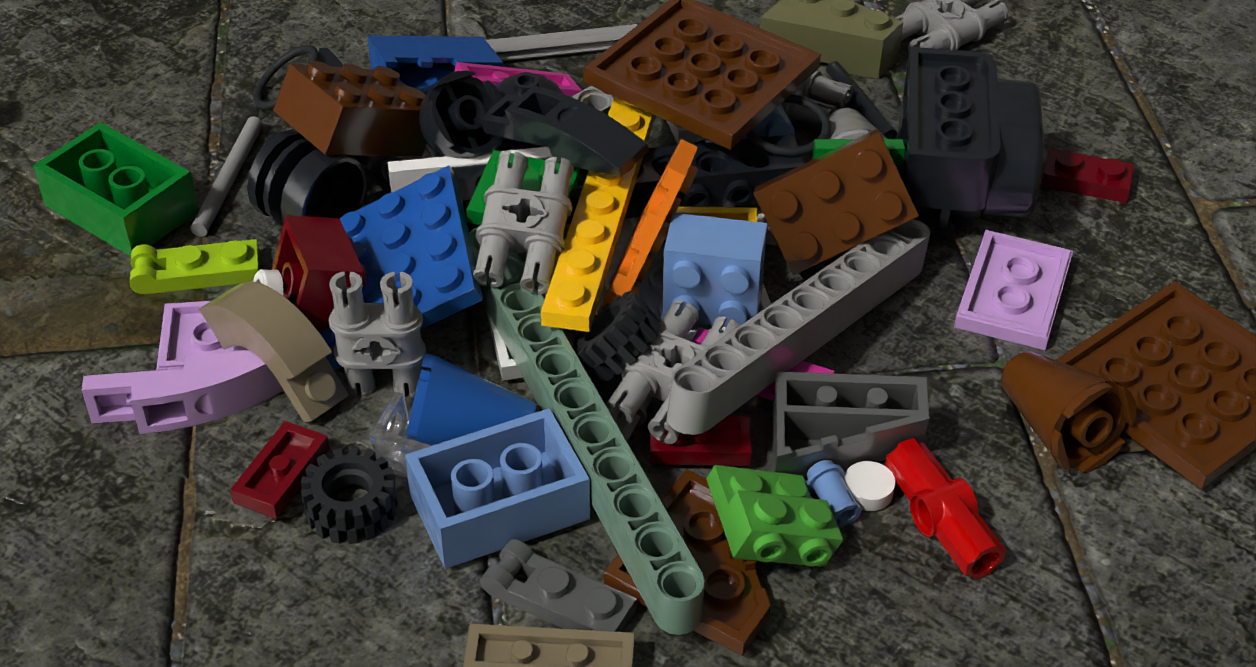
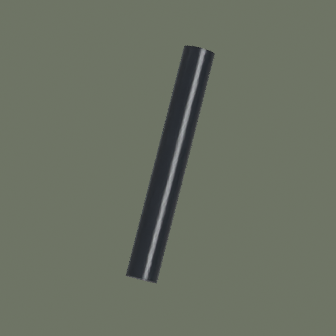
M838 61L829 63L826 67V72L832 80L853 86V95L850 102L859 113L879 129L886 138L895 139L897 131Z

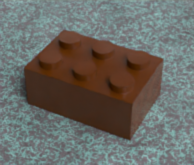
M311 61L309 65H289L273 111L325 155L422 156L427 145L419 125L420 104L425 94L400 81V75L396 71L385 66H376L375 69H363L349 63H345L343 67H333L318 61Z
M879 129L873 130L757 186L753 193L793 275L919 216Z

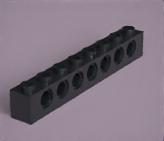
M794 134L760 137L762 140L776 146L798 147ZM742 139L731 150L713 142L693 144L698 148L691 165L698 168V171L688 192L685 194L678 191L676 197L681 199L679 207H744L759 205L753 194L755 188L803 165L802 156L774 155L759 149L749 139ZM677 146L649 148V152L643 157L624 219L641 216ZM487 164L451 167L458 177L466 220L467 207ZM580 168V181L571 201L573 208L571 215L567 217L566 225L571 224L589 171L587 169ZM467 223L469 232L479 227V225Z

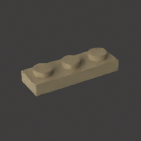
M470 623L463 667H633L634 633Z

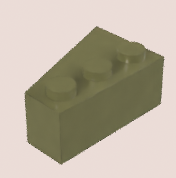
M780 0L760 17V28L821 54L820 62L831 63L838 61L848 74L879 79L898 61L903 21L888 16L885 12L876 11L855 3L853 0Z

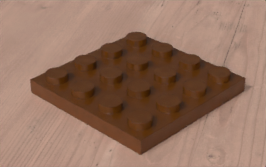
M669 0L586 65L583 72V82L606 94L628 102L643 111L665 119L677 127L684 128L712 141L714 144L731 150L819 69L821 54L698 1Z
M1175 281L1056 359V361L1117 382L1128 389L1136 401V419L1133 427L1126 422L1123 432L1201 490L1256 449V335Z

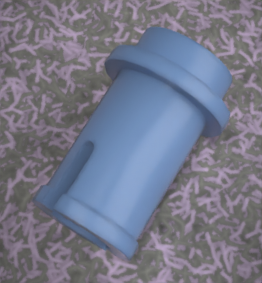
M823 460L814 464L807 472L808 480L806 484L809 492L817 494L821 500L828 501L838 527L846 526L855 521L860 516L862 510L844 481V469L840 465L834 464L831 460Z

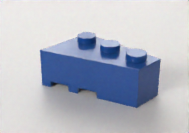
M367 35L371 69H375L376 66L388 67L400 75V81L409 87L420 90L425 95L433 84L454 72L456 62L503 67L502 60L484 37Z

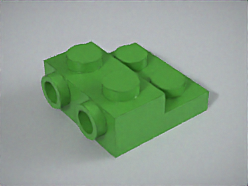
M714 465L706 478L734 559L825 567L843 541L828 501L811 498L803 475Z

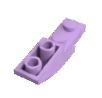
M250 350L185 354L184 368L87 375L83 376L82 393L91 423L136 420L139 434L180 429L221 419L246 410L284 391L272 371Z

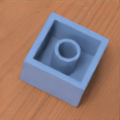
M672 213L664 248L663 318L675 300H683V306L679 310L680 314L687 302L696 308L699 313V319L696 324L712 326L716 318L724 316L727 317V321L723 327H727L731 319L742 325L758 314L763 288L767 223Z

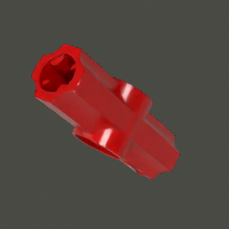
M915 438L900 442L891 453L886 455L885 466L893 473L895 482L909 499L911 515L918 530L926 537L935 535L965 576H972L976 580L991 574L993 569L1004 561L1006 549L978 514L977 499L970 485L960 477L952 480L924 442H917Z

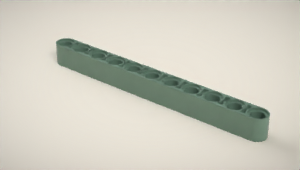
M478 227L469 232L476 264L481 246L476 238ZM508 251L503 284L499 287H491L492 276L489 275L487 286L480 285L483 296L482 302L540 410L550 408L590 479V502L654 621L662 630L669 634H688L697 629L702 621L705 586L703 573L561 328L541 326V309L544 298L542 294H538L536 284L534 293L528 292L520 286L525 265L517 252Z

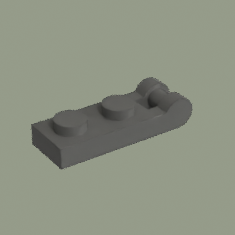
M511 539L507 542L500 552V562L498 565H491L480 579L482 588L489 595L563 629L623 632L636 613L637 598L533 553L528 545L516 539ZM518 573L528 579L525 583L514 579V577Z

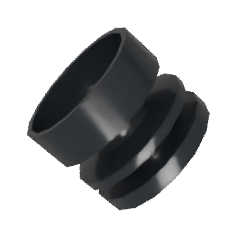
M291 129L280 132L267 141L257 154L249 172L247 191L250 203L258 212L283 224L285 215L341 218L349 212L360 209L365 198L367 180L365 169L358 160L348 155H325L298 131Z

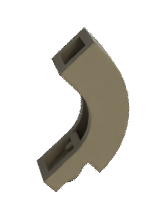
M243 282L199 308V311L223 349L233 346L245 347L267 365L304 423L313 421L349 396L326 358L332 351L323 337L306 316L276 290L258 282Z

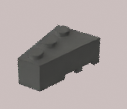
M776 371L772 403L773 472L803 475L804 480H807L808 470L814 464L823 460H831L834 464L840 465L844 470H848L850 466L858 462H880L886 460V455L891 453L902 441L915 438L917 442H924L929 423L927 377Z

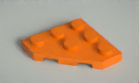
M683 139L680 140L631 234L596 315L602 312L603 306L607 303L610 305L615 297L619 295L622 297L625 292L629 291L631 293L633 291L638 296L640 288L633 285L635 281L642 283L653 258L648 256L649 252L658 254L668 234L669 228L663 226V223L670 224L672 213H676L680 205L681 199L676 197L678 191L685 194L688 192L698 171V168L691 165L698 148L697 146Z

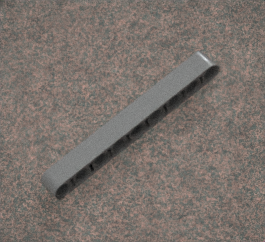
M912 219L857 245L677 368L672 374L667 411L669 426L683 434L694 435L708 431L772 384L776 379V371L788 372L920 275L931 234L930 228L923 222Z

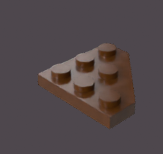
M686 469L661 502L703 573L705 580L702 621L697 629L693 631L743 656L769 620L771 605L766 590L761 587L755 570L756 561L733 558L706 478ZM618 554L604 571V584L637 598L638 603L646 606Z

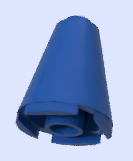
M424 353L422 367L431 368V371L421 370L403 450L414 452L535 413L536 403L442 358Z

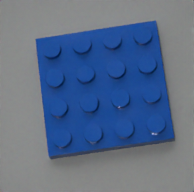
M449 165L434 173L426 174L419 180L395 192L388 193L379 200L354 212H349L340 218L347 236L353 240L354 251L360 264H363L366 269V285L362 292L364 303H384L380 281L383 276L390 272H395L398 288H401L400 272H405L411 276L414 305L422 312L423 324L420 330L483 300L481 286L473 278L476 263L458 177ZM329 326L320 332V335L332 351L326 358L335 371L342 366L335 360V333Z

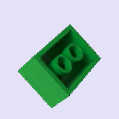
M99 122L33 165L46 207L130 257L134 247L142 244L152 246L199 211L191 171L102 122Z

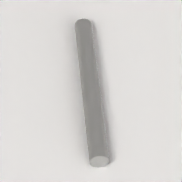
M249 117L190 227L191 232L196 236L204 237L207 235L263 127V122L259 118Z

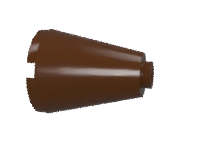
M1031 351L1022 352L1012 357L1003 369L1001 378L1002 388L1054 460L1064 469L1071 471L1070 468H1077L1081 472L1092 471L1111 459L1125 443V440L1119 436L1126 422L1132 427L1134 425L1136 401L1132 393L1121 384Z

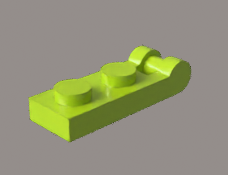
M257 239L234 240L224 243L187 245L158 250L150 245H138L131 251V266L133 269L130 272V287L138 294H155L237 285L248 281L253 282L255 274L260 270Z

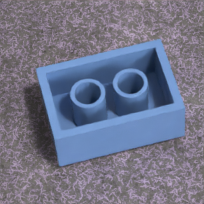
M550 408L405 454L410 496L444 569L502 550L511 539L525 542L590 519V479Z

